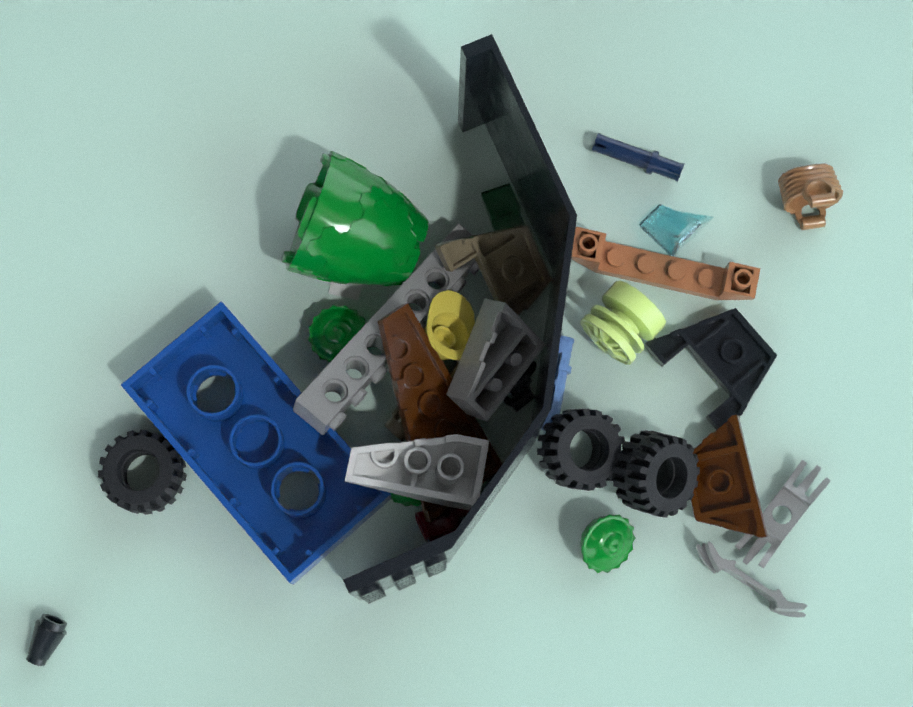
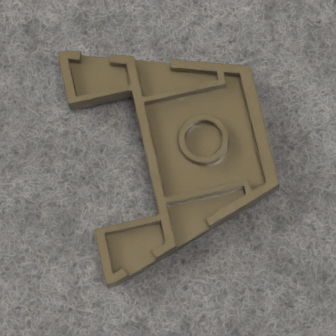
M525 225L434 245L446 271L452 272L475 258L493 299L505 302L518 316L524 309L528 310L552 281L529 227Z

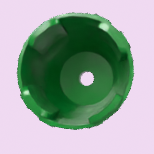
M330 151L328 155L322 153L320 162L323 166L315 183H309L304 190L295 216L299 224L290 251L283 252L281 262L286 264L288 271L337 284L402 285L412 274L419 259L420 242H424L428 232L429 221L427 217L403 193L382 177L371 173L363 165L334 151Z

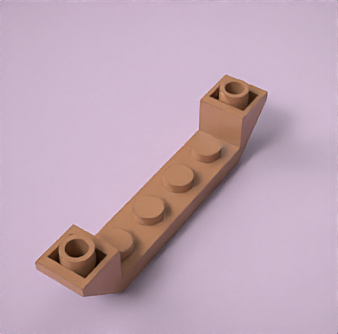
M580 227L575 229L571 259L595 273L712 300L755 299L761 268L729 262L725 268L607 242L605 241L607 233Z

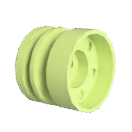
M619 280L615 281L602 296V302L605 307L594 305L591 308V314H586L580 320V324L586 334L603 352L625 365H631L636 359L635 353H641L644 350V344L640 338L647 341L653 340L665 326L666 320L655 304L644 294L628 283Z

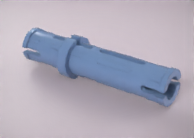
M560 337L551 409L543 426L545 423H552L551 417L555 414H560L567 375L571 374L572 369L569 363L574 339L571 337Z

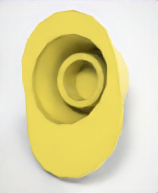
M449 290L439 292L432 298L424 331L428 336L431 346L437 351L441 360L461 359L475 324L471 304L464 296Z

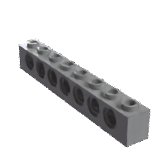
M458 224L442 242L473 235ZM435 249L295 400L293 411L322 435L329 428L335 431L345 420L347 415L344 412L351 404L354 407L358 406L368 393L365 388L372 381L377 384L388 371V368L385 367L387 359L377 321L402 304L414 303L422 309L421 311H412L424 329L427 324L426 321L432 298L439 292L446 290L459 293L467 283L464 280L470 272L475 275L480 270L475 258L450 272L445 270ZM428 283H437L441 289H433ZM377 347L381 350L382 354L378 356L372 355L367 348ZM356 369L361 373L362 377L352 378L346 371ZM336 392L340 395L341 400L337 402L330 401L326 398L325 394Z

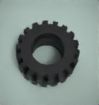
M568 409L562 411V414H555L551 417L552 423H545L543 429L546 433L545 435L539 434L538 441L542 442V448H537V455L543 456V460L539 464L541 468L548 469L545 475L549 479L556 480L555 484L559 486L586 491L607 486L606 481H613L615 478L613 466L617 464V459L615 458L618 452H622L621 444L625 442V437L618 435L621 428L618 424H611L613 421L612 417L602 415V411ZM582 430L591 440L592 454L589 461L579 468L571 458L570 445L574 436Z
M132 430L126 432L127 436L124 438L119 435L114 439L116 444L113 447L108 444L104 449L108 452L106 458L100 457L99 464L103 465V468L98 470V478L103 481L100 484L102 491L108 494L106 497L111 502L132 513L148 515L152 514V511L161 512L165 510V505L168 503L172 505L176 501L175 495L177 493L181 494L184 489L181 484L182 481H186L187 477L183 468H186L185 461L169 441L156 432L151 433L148 430H140V433H136ZM142 455H153L157 458L160 468L157 480L145 490H133L127 482V471L130 464Z
M647 430L640 431V434H633L630 436V442L625 441L621 446L622 452H618L615 458L617 459V464L613 466V473H615L613 486L618 487L615 493L618 498L622 499V503L631 509L662 518L678 514V509L683 510L687 506V501L692 500L694 496L693 490L697 488L699 482L696 481L697 475L700 474V467L696 465L699 460L697 455L693 454L694 448L692 445L687 444V441L683 438Z

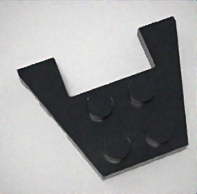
M737 308L699 321L686 328L675 330L662 337L654 338L644 345L661 367L687 347L725 390L729 398L705 417L716 430L726 423L732 415L737 414L740 418L777 357L773 349Z

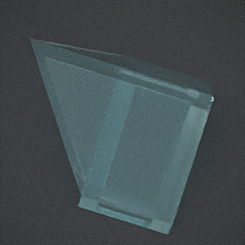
M659 204L639 225L662 249L674 257L714 217L677 211Z

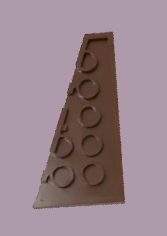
M409 304L400 305L378 320L406 442L423 438H440L455 434L488 440L477 419L467 415L446 395L452 382V377L437 351L431 346L427 334ZM490 441L482 484L495 475L503 464ZM420 500L425 522L431 523L451 508Z

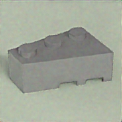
M484 299L446 395L467 415L488 421L544 348L545 344L505 302Z

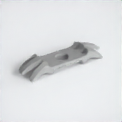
M801 460L782 489L762 513L768 537L757 538L743 559V563L747 565L765 544L769 542L771 546L758 564L762 568L766 566L795 524L830 483L831 480L826 477L809 497L805 495L822 469L821 467L816 465L796 488L793 484L807 464V462ZM784 506L790 510L791 520L788 523L779 524L774 520L772 513L776 507ZM745 534L735 547L740 550L753 535Z
M708 542L707 545L703 543L702 547L699 544L696 545L700 558L709 570L714 574L723 570L769 601V609L772 612L788 617L806 616L803 612L797 611L804 610L808 605L787 601L780 589L769 590L735 568V560H727L720 557L711 542Z

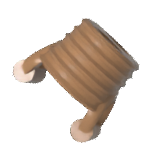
M826 163L792 168L783 173L778 179L784 210L795 215L802 231L825 227L826 209L838 203L843 196V190L839 180H837L833 167ZM806 205H809L810 208H817L819 215L803 217L802 208Z

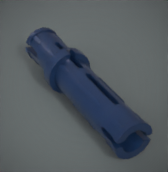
M598 133L595 145L592 148L593 152H598L645 169L647 174L651 175L653 172L673 179L678 182L685 164L660 156L658 151L654 150L652 153L601 135V133Z

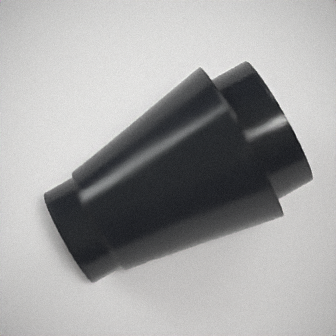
M42 614L40 620L35 621L26 660L37 666H45L47 660H49L67 634L65 630L67 623L56 616Z

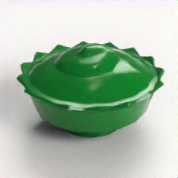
M332 305L329 309H321L319 315L313 317L312 324L308 327L310 333L308 341L312 345V351L318 354L320 360H327L330 363L365 325V318L358 314L357 309H350L346 305L340 307Z
M609 514L592 520L586 526L581 536L580 546L583 562L587 563L588 569H594L597 574L602 571L609 573L612 569H619L621 563L628 560V554L633 550L632 543L636 539L633 534L634 527L629 524V519L622 518L620 514L614 516Z

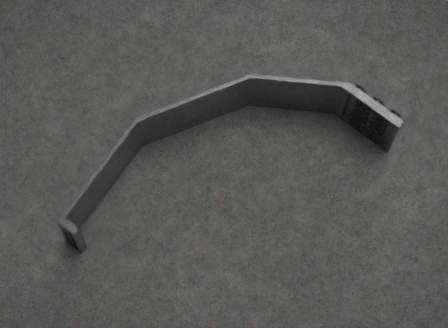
M492 34L461 46L458 124L462 133L485 124L553 271L543 337L545 346L541 351L532 422L454 532L343 579L348 593L360 601L365 600L368 604L386 597L385 590L396 586L399 591L415 584V577L423 573H427L428 577H432L446 570V564L452 560L535 443L551 409L577 213Z

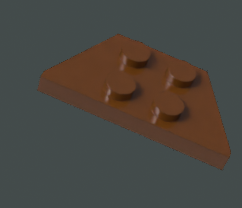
M737 414L732 415L726 423L715 432L709 434L702 440V443L694 448L693 454H696L699 460L696 465L700 467V474L697 475L696 480L699 481L698 486L694 488V496L691 500L695 520L765 538L768 537L740 418Z

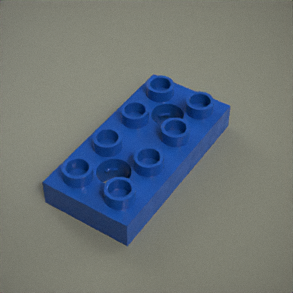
M222 301L121 384L128 395L290 584L294 585L391 500L390 492L345 482L351 448L333 429L329 428L322 435L293 411L295 400L302 392ZM213 376H223L232 379L235 383V397L225 410L211 413L208 411L203 412L198 408L197 391L205 380ZM297 471L315 474L320 481L318 484L319 493L315 504L306 510L285 509L279 500L281 497L280 486L282 480L288 474Z

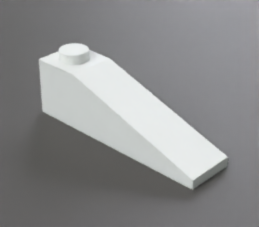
M455 434L440 438L415 439L409 442L352 447L345 482L434 504L470 510L480 496L489 440Z

